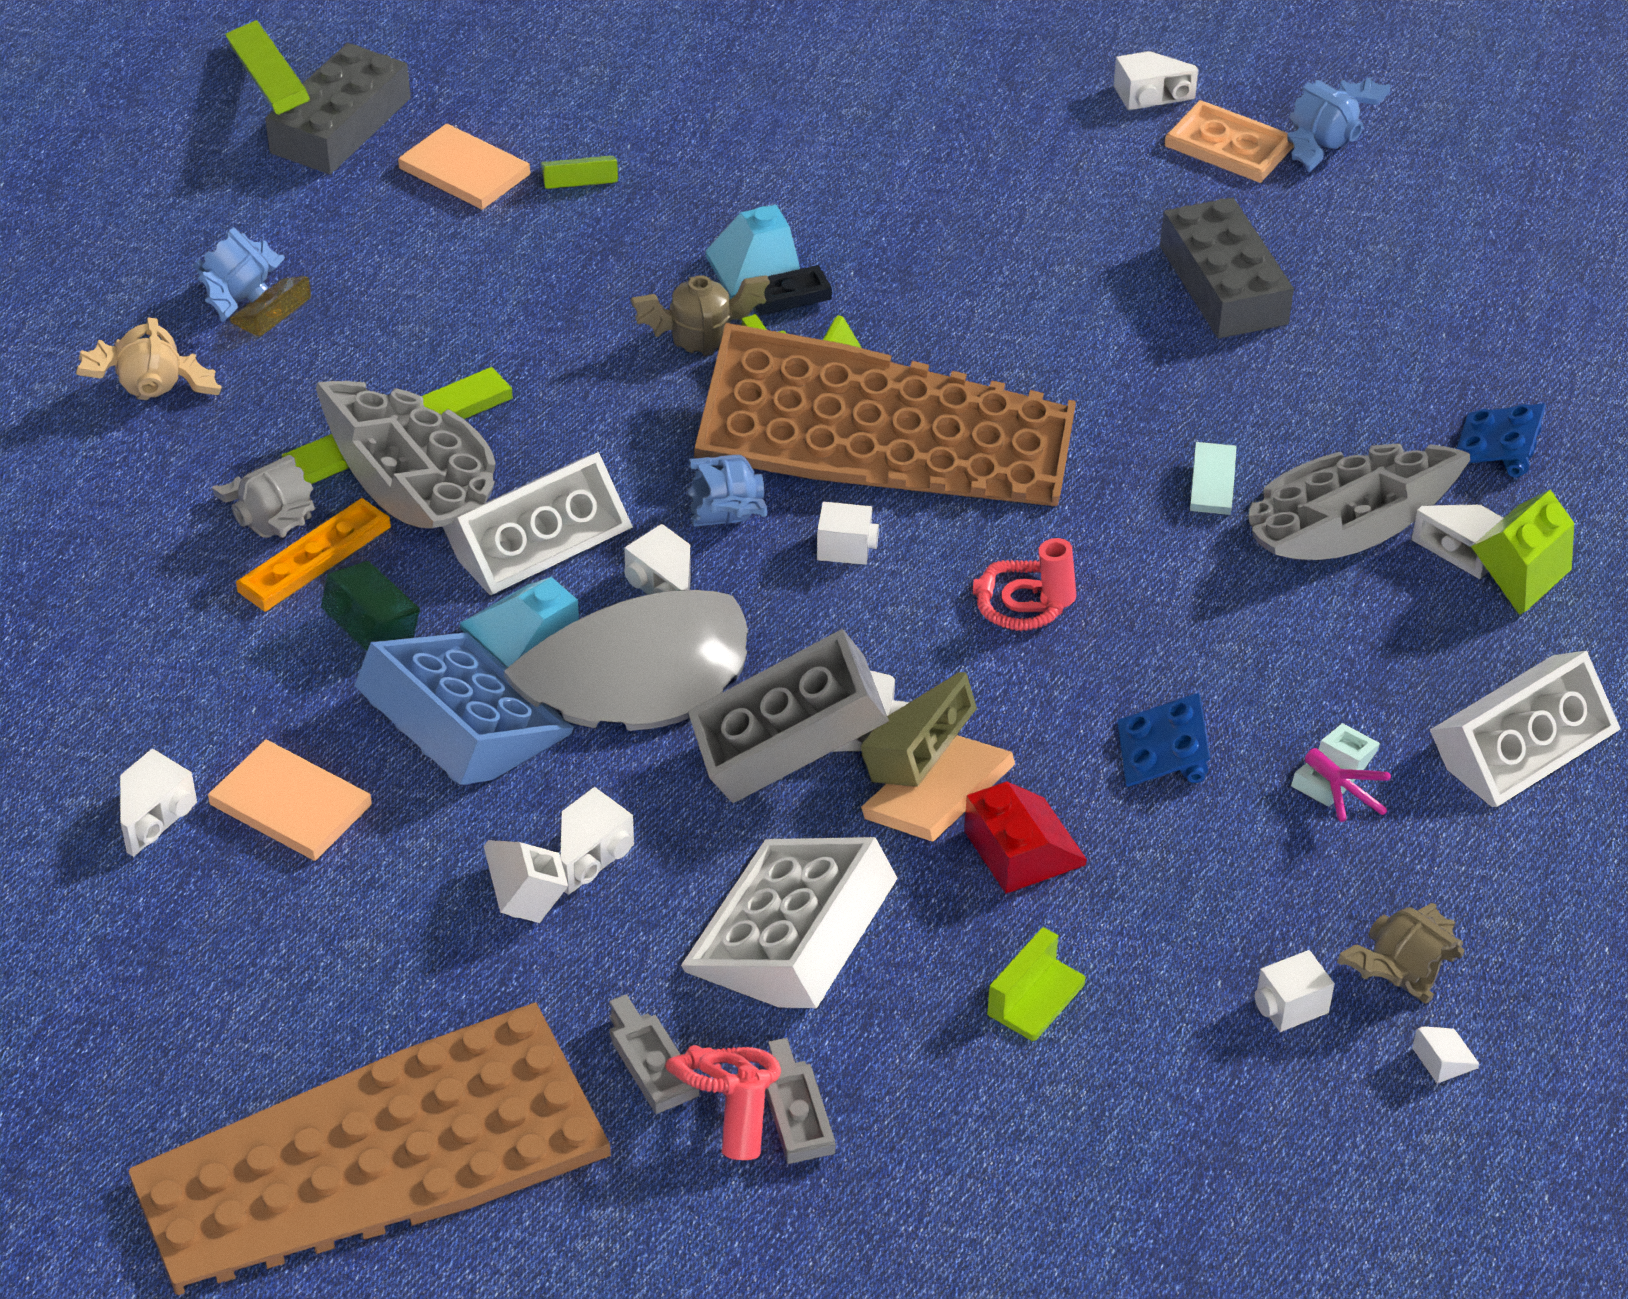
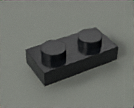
M819 265L768 276L770 284L767 285L764 292L766 302L756 305L755 308L759 316L832 300V287Z

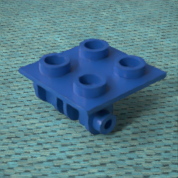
M1545 403L1534 405L1520 404L1510 408L1481 409L1476 412H1469L1456 449L1470 454L1469 463L1503 460L1510 476L1521 477L1528 472L1530 467L1528 459L1532 458L1537 445L1536 437L1542 429L1541 421L1546 408Z
M1199 692L1117 720L1127 787L1178 770L1191 783H1199L1205 779V775L1208 773L1206 761L1211 760Z

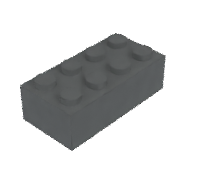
M346 43L302 83L310 98L308 102L279 115H276L273 110L265 117L270 153L331 175L411 99L408 64L391 58L388 55Z
M1234 197L1164 210L1160 247L1218 339L1289 324L1294 288Z

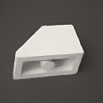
M1482 505L1421 506L1417 510L1411 540L1481 579L1489 571L1471 546L1499 523L1503 517Z

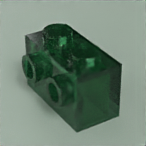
M369 561L327 574L321 608L366 651H368L371 642L414 638L420 608Z

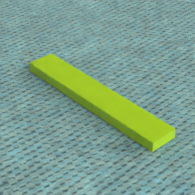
M257 20L225 34L229 45L276 115L282 114L310 100L306 88Z
M490 367L425 394L422 397L424 407L441 415L449 409L461 418L466 419L513 399L512 387L493 367ZM332 434L282 454V458L287 455L294 457L295 466L303 470L304 480L311 484L349 468Z

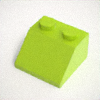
M1550 489L1519 504L1471 546L1519 615L1525 613L1572 570L1574 522Z

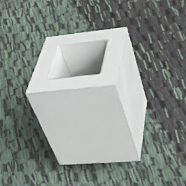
M823 502L817 532V560L866 565L869 548L877 549L879 524L872 523V506Z
M1307 950L1261 968L1258 987L1255 992V1001L1261 1014L1269 1017L1277 1029L1282 1032L1329 1013L1335 983L1311 951Z

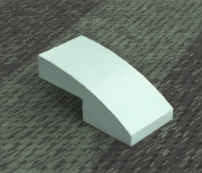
M1196 442L1190 511L1231 515L1236 446Z
M1342 723L1321 740L1318 750L1341 769L1364 770L1378 751L1380 743ZM1306 763L1295 772L1291 787L1328 807L1334 803L1330 782ZM1340 786L1341 792L1343 794L1346 791V789Z

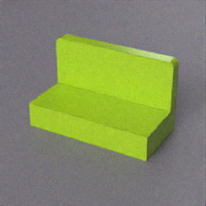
M1045 927L1038 931L989 987L987 1015L1031 1041H1036L1084 987L1086 979L1083 974L1056 959L1059 935Z

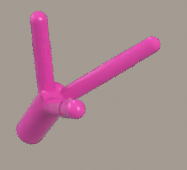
M1317 748L1311 749L1306 754L1305 762L1330 782L1337 818L1340 822H1344L1347 819L1340 786L1344 787L1380 815L1386 814V807L1349 779L1388 781L1391 778L1389 772L1341 769Z

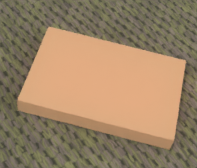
M1199 100L1165 137V147L1259 183L1270 174L1294 145L1288 141L1287 132Z
M447 123L398 158L399 169L482 210L530 175L529 163Z
M956 735L918 787L885 784L861 806L864 818L934 842L965 812L967 795L992 787L1015 765L1013 753Z
M267 739L208 794L211 806L314 861L372 805L370 793Z

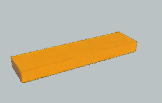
M361 498L237 580V592L266 612L391 528L390 517Z

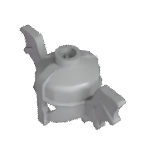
M290 455L260 469H255L254 472L247 474L242 479L236 477L229 484L212 486L214 496L223 502L239 499V502L232 505V511L237 522L242 527L248 525V527L263 538H269L273 535L285 537L291 528L305 525V520L312 517L310 511L315 510L313 501L310 499V493L313 490L312 484L304 480L303 470L295 466V459Z

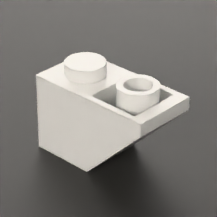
M1151 51L1116 57L1114 88L1128 110L1193 100L1196 93L1198 69L1195 65Z
M660 524L624 548V572L627 580L633 587L640 588L646 594L690 590V544L663 524Z
M153 748L120 775L121 827L126 851L133 857L148 844L155 842L164 830L178 818L185 816L197 803L192 772Z
M596 787L562 811L561 862L568 884L564 892L568 895L581 885L588 884L594 880L602 869L615 859L624 857L634 845L633 815Z
M488 840L484 845V850L500 913L540 923L568 887L559 853L521 842Z

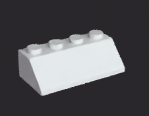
M599 452L488 501L453 519V523L443 526V529L458 561L487 593L492 595L610 539L633 526Z
M1580 651L1549 657L1430 729V732L1447 770L1491 807H1498L1620 730V726L1588 652Z

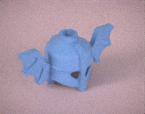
M1368 77L1360 83H1348L1342 80L1338 90L1320 80H1315L1314 84L1308 82L1302 88L1303 95L1297 98L1294 104L1295 111L1291 112L1289 117L1294 127L1298 129L1287 134L1288 141L1294 145V150L1291 152L1292 160H1299L1304 164L1306 170L1310 172L1324 158L1323 150L1319 145L1337 149L1338 147H1345L1350 141L1354 142L1357 140L1363 130V123L1359 121L1360 107L1358 103L1378 105L1391 92L1390 84L1380 85L1374 83Z
M235 227L225 234L226 240H221L216 244L215 251H208L204 255L205 262L199 259L192 266L200 275L198 279L206 286L207 297L205 302L213 305L222 322L238 308L236 302L247 298L253 303L268 289V286L264 283L268 272H272L285 259L283 255L272 251L268 247L267 241L253 242L244 233L241 234Z
M727 455L715 458L689 459L690 468L698 469L695 471L696 477L693 478L691 487L687 488V495L693 500V503L690 504L691 513L695 514L692 516L694 527L743 522L751 514H759L762 517L767 516V506L763 500L764 482L762 474L754 475L753 468L744 456Z

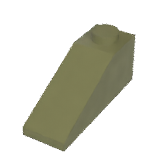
M958 672L888 715L889 722L879 726L870 733L860 747L862 758L867 765L872 782L919 786L977 709L967 673Z

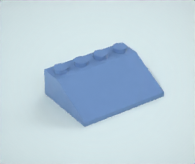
M468 632L371 642L355 683V687L368 699L373 707L384 713L399 731L405 733L421 748L424 755L432 758L447 772L451 780L460 785L494 780L568 737L574 728L551 706L542 702L539 707H536L514 690L504 678V670L507 667Z

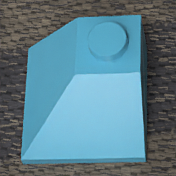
M777 205L762 206L754 210L741 212L706 249V258L722 286L729 293L730 299L737 294L742 281L746 278L771 276L800 269L790 226Z
M549 577L527 584L460 623V629L464 633L468 632L508 668L547 637L579 620L578 599L556 580Z

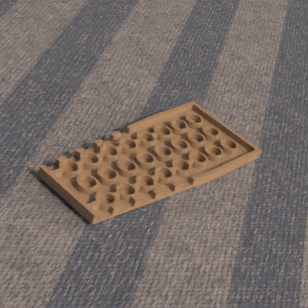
M725 323L694 448V458L742 455L753 469L814 480L1057 506L1059 504L1076 406L1075 401L1069 400L1068 405L1043 400L1044 393L1030 390L1029 395L1026 396L1004 390L1005 383L991 380L990 386L966 381L967 374L952 371L949 377L929 372L928 364L912 361L909 367L891 362V355L843 343Z
M535 1002L400 1050L133 1166L129 1169V1175L174 1293L181 1295L185 1294V1285L216 1276L217 1284L235 1279L234 1271L262 1262H265L267 1269L285 1264V1255L314 1247L316 1254L335 1249L334 1241L362 1233L363 1239L366 1240L386 1234V1225L409 1219L411 1226L476 1207L611 1156V1148L599 1121Z

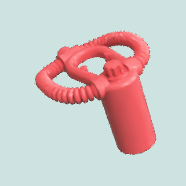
M1061 538L1046 540L1039 547L1040 561L1038 562L1036 560H1030L1029 562L1027 560L1024 562L1022 560H1015V562L1014 560H1006V562L1002 560L1001 562L997 561L990 564L979 579H974L973 595L978 598V609L985 619L1002 628L1028 631V629L1042 628L1043 625L1046 626L1047 623H1051L1058 615L1062 614L1063 609L1070 606L1077 597L1073 550L1070 542ZM1011 571L1012 573L1015 571L1016 573H1019V571L1021 573H1028V571L1029 573H1032V571L1033 573H1041L1042 581L1017 579L1008 583L1002 591V601L1012 611L1043 612V614L1036 617L1033 616L1032 618L1029 617L1028 619H1015L1014 617H1007L996 612L990 604L996 576L999 573H1010ZM1031 589L1034 594L1041 591V602H1033V600L1017 602L1010 596L1016 590Z
M698 1045L689 1047L684 1055L668 1059L665 1064L667 1071L675 1075L683 1083L702 1091L710 1092L712 1090L714 1093L723 1092L726 1095L722 1154L735 1160L758 1158L761 1152L765 1089L769 1088L770 1084L775 1083L780 1077L781 1067L778 1060L770 1053L752 1047L722 1048L721 1050L718 1048L715 1050L710 1047L701 1048ZM750 1062L758 1063L762 1065L766 1070H759ZM719 1063L735 1065L738 1068V1074H731L721 1069V1064ZM700 1069L711 1077L708 1078L707 1076L700 1075L693 1070Z

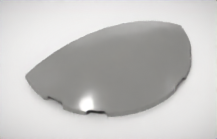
M317 382L316 391L323 413L343 458L365 491L390 515L406 524L419 528H436L452 524L453 519L486 503L495 483L493 481L495 459L483 437L463 418L449 409L441 415L424 407L422 396L394 388L390 395L367 391L365 382Z
M1383 444L1370 446L1369 454L1366 456L1352 455L1344 457L1342 452H1337L1311 460L1274 479L1264 487V499L1257 503L1252 502L1249 509V523L1252 526L1253 537L1262 547L1273 554L1292 559H1332L1361 552L1382 543L1412 524L1416 519L1417 510L1421 506H1433L1457 480L1470 462V454L1458 449L1438 445H1428L1425 452L1417 450L1404 452L1401 444Z
M677 590L648 594L611 605L569 624L522 655L504 670V678L514 690L534 706L539 707L544 702L553 708L561 710L564 720L574 724L596 728L600 721L623 722L628 731L663 727L690 718L689 710L723 693V688L732 678H739L747 657L746 642L748 629L742 610L733 595L703 590Z

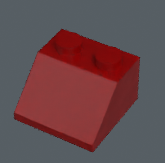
M1008 781L966 796L964 832L1005 894L1086 865V857L1044 797Z

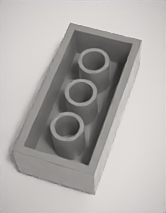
M843 629L688 711L709 778L732 803L747 797L889 722L865 656Z

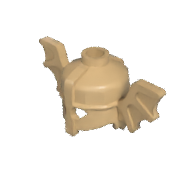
M149 317L146 324L134 327L121 340L117 339L115 346H109L102 340H98L94 350L89 352L82 350L79 355L81 363L76 370V374L80 376L103 378L107 369L115 365V371L119 376L121 385L128 393L135 395L140 400H148L151 397H158L170 391L178 380V374L183 376L192 390L198 393L219 395L222 388L215 381V370H208L202 367L197 362L195 354L184 357L179 356L172 336L167 330L158 325V319ZM145 333L150 336L149 338L139 339Z

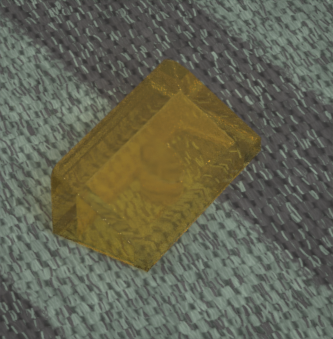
M299 276L281 279L253 303L250 302L230 318V323L257 337L262 336L311 298L309 278Z

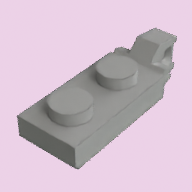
M627 994L610 1000L611 1014L609 1018L614 1025L613 1028L609 1029L612 1044L654 1113H661L699 1097V1089L683 1083V1081L667 1071L665 1067L666 1061L681 1054L656 1014L650 1016L647 1013L640 1016Z
M787 1038L769 1041L770 1054L778 1060L781 1074L775 1083L770 1084L769 1088L765 1089V1093L787 1164L835 1154V1139L811 1064H806L805 1061L795 1063Z

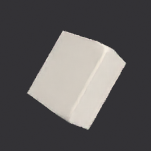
M1420 1027L1416 1030L1412 1049L1436 1083L1479 1068L1478 1061L1455 1029Z

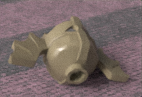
M706 276L689 277L688 281L681 283L673 291L670 310L665 309L661 305L655 294L633 297L630 301L637 312L635 316L637 324L644 323L651 326L656 337H659L665 331L672 330L674 344L677 347L682 346L687 352L699 351L704 356L714 355L715 349L720 347L725 323H730L733 319L742 320V318L749 316V313L756 305L766 302L764 292L770 281L768 276L746 278L742 281L737 294L729 300V293L720 283L712 281Z
M1430 903L1418 911L1411 907H1406L1390 917L1387 915L1380 916L1372 925L1368 935L1369 938L1375 941L1374 950L1371 951L1360 945H1353L1340 953L1337 963L1353 967L1361 973V977L1364 979L1372 976L1383 977L1389 983L1400 986L1426 1004L1433 999L1434 993L1430 989L1436 980L1442 961L1446 959L1453 962L1456 957H1463L1465 951L1462 948L1463 941L1457 939L1453 934L1456 922L1446 919L1439 913L1436 904Z

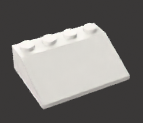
M875 837L765 839L681 966L686 973L776 1007L817 1008L879 907L884 902L887 894L896 882L897 876Z

